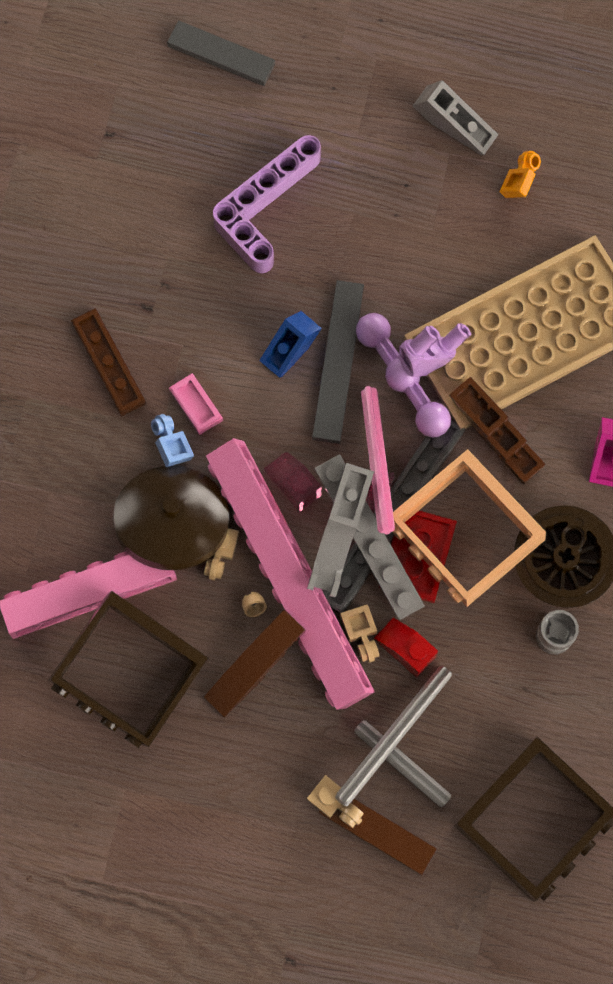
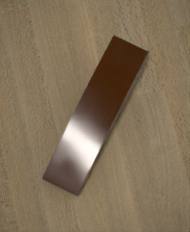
M471 376L449 394V397L471 425L523 484L527 483L545 467L546 464L528 446L527 440L508 421L509 417Z
M284 609L221 676L204 698L225 718L266 677L267 672L286 654L285 652L306 630Z

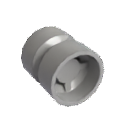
M564 610L549 612L536 630L538 646L549 654L558 655L565 652L578 636L579 626L577 620L571 613Z

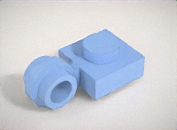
M160 414L151 421L153 433L156 436H161L155 444L166 467L190 461L194 457L184 432L181 431L173 434L174 422L169 415Z

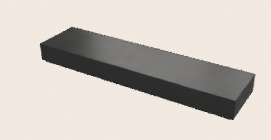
M179 20L167 41L168 47L262 86H265L275 66V60Z

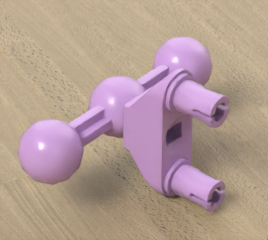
M369 313L361 317L356 325V335L359 342L366 347L375 348L388 366L385 376L388 385L395 391L405 392L418 411L415 421L418 430L424 436L431 438L445 434L451 425V415L443 404L430 401L419 384L420 376H427L429 373L446 365L455 357L456 349L471 336L468 327L458 323L445 337H440L436 328L426 326L414 339L404 341L399 346L398 353L389 340L391 327L383 315Z

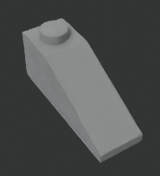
M442 80L426 86L413 104V107L432 125L481 156L485 155L499 135Z

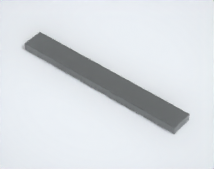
M451 420V425L445 434L436 438L425 437L390 489L393 512L436 476L465 432V428L460 429L456 422ZM392 531L390 534H385L389 543H391L395 535ZM354 543L347 554L336 597H331L329 591L323 590L332 610L339 614L347 610L371 574V570L356 543Z

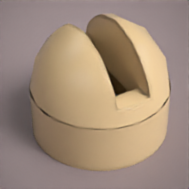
M253 591L242 599V607L248 617H257L263 614L267 608L263 596L258 592Z

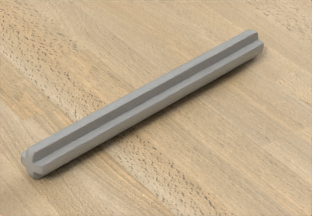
M439 666L337 792L335 798L339 803L349 806L449 681L452 673L446 667Z

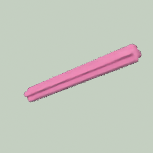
M366 386L361 391L370 470L374 471L372 488L377 529L379 533L390 534L391 531H394L395 525L378 392L376 388Z

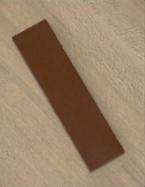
M94 308L72 319V325L121 417L146 405L141 391L97 309Z
M355 799L351 803L364 814L361 817L362 822L359 825L356 824L353 828L339 818L342 812L338 809L331 818L319 811L320 815L421 876L437 848Z

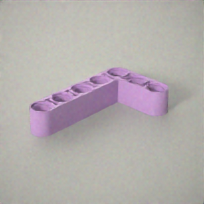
M306 135L298 139L217 203L213 209L214 227L250 268L257 273H266L271 270L274 264V252L269 241L249 220L319 164L321 145L314 136ZM305 150L314 151L311 155H306L302 152ZM291 166L294 169L292 171H284L282 168ZM265 182L273 184L270 188H265L261 185ZM247 198L253 201L250 204H242L240 202ZM223 215H229L232 217L228 221H222L219 219ZM241 234L250 236L249 239L243 241L237 237ZM260 253L266 254L268 256L264 260H258L255 258V256Z

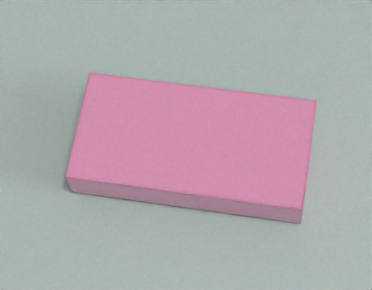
M193 373L169 387V391L199 435L223 421V417Z

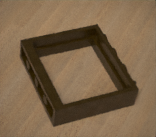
M110 591L48 681L53 683L51 689L60 696L66 698L69 694L78 700L76 706L85 713L91 715L94 711L103 717L100 723L115 732L119 728L127 735L124 739L135 747L139 748L141 744L150 747L208 660V657L115 592ZM109 608L190 663L144 733L62 678Z
M536 737L454 826L533 902L539 898L545 901L556 889L553 885L554 881L559 876L566 878L576 867L573 860L580 853L583 856L587 855L596 845L593 838L600 831L605 834L613 826V807L541 739ZM539 753L598 808L602 814L542 881L535 886L486 840L472 824Z

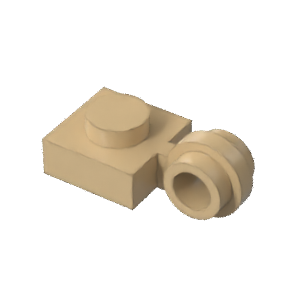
M228 528L224 542L216 553L212 555L214 558L207 559L204 575L209 576L210 580L215 581L216 578H222L225 562H221V558L233 560L239 537L238 530Z
M368 604L340 613L349 643L361 639L362 644L357 645V649L362 662H374L375 658L379 657V651L375 641H369L368 637L377 634V628Z
M325 775L307 797V800L329 818L338 809L342 812L339 818L351 828L356 824L359 825L362 822L361 817L364 813L352 803L347 807L339 803L335 796L341 787Z

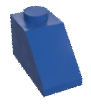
M302 311L286 318L259 361L279 378L283 377L309 349L322 328Z

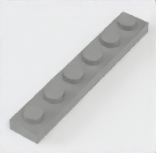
M340 454L314 468L333 503L345 467V462ZM365 500L353 540L398 620H401L425 605L384 533L378 532L376 518Z

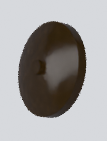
M182 466L156 467L140 473L121 490L114 506V529L123 549L138 562L160 570H182L206 561L220 548L228 532V503L226 498L222 496L219 486L203 473Z

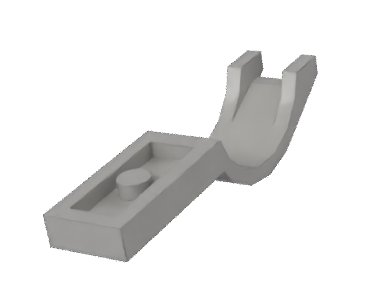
M349 463L345 464L307 589L313 591L314 587L329 591L331 597H336L347 554L360 520L374 471Z

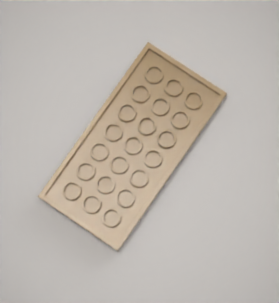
M596 235L404 335L405 341L414 339L426 326H433L439 332L440 337H445L458 323L466 325L470 330L471 336L456 349L455 357L446 365L426 376L441 402L448 409L452 420L456 422L460 429L470 427L471 423L452 401L449 394L470 376L503 409L613 350V262Z

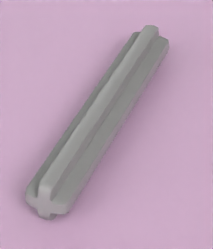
M366 720L361 721L354 731L371 748H374L383 737ZM397 747L385 759L439 807L445 806L450 800L451 794Z

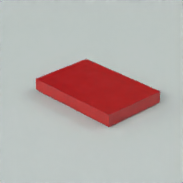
M419 510L405 524L445 566L457 521ZM394 536L391 546L421 600L434 603L440 582H437L429 573L428 568L430 566L423 559L418 561L408 549L411 545L404 538L399 540Z

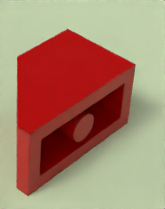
M394 617L374 638L380 646L416 678L438 654V650L423 636Z

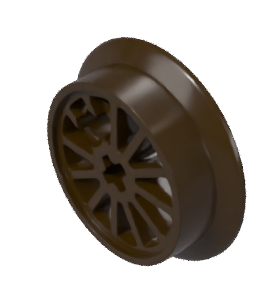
M554 506L532 516L549 534L555 548L546 542H542L539 547L550 555L533 553L532 551L515 566L518 576L527 590L539 600L562 608L584 606L600 598L613 583V534L608 526L593 513L575 506ZM563 528L564 530L558 539L553 529ZM521 530L517 536L514 551L528 540ZM568 533L577 534L579 544H569L565 539V535ZM587 538L592 546L582 549ZM595 551L598 561L580 559V556ZM563 553L569 555L567 564L561 562ZM532 559L549 561L550 563L535 568ZM578 565L596 567V574L592 576ZM553 569V572L546 581H543L538 576L541 572ZM574 572L588 581L589 584L580 587ZM557 573L560 574L559 589L549 585ZM565 574L568 575L574 590L564 589Z

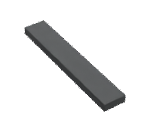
M339 280L336 282L312 440L337 444L341 442L357 336L356 325L359 322L364 284Z

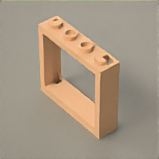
M468 449L393 512L395 529L392 531L399 540L404 538L411 545L408 549L418 561L423 559L430 566L428 571L437 582L443 580L449 587L447 592L456 603L462 601L466 607L544 542L546 538V531ZM464 472L479 485L528 538L523 545L468 592L405 524L409 518Z

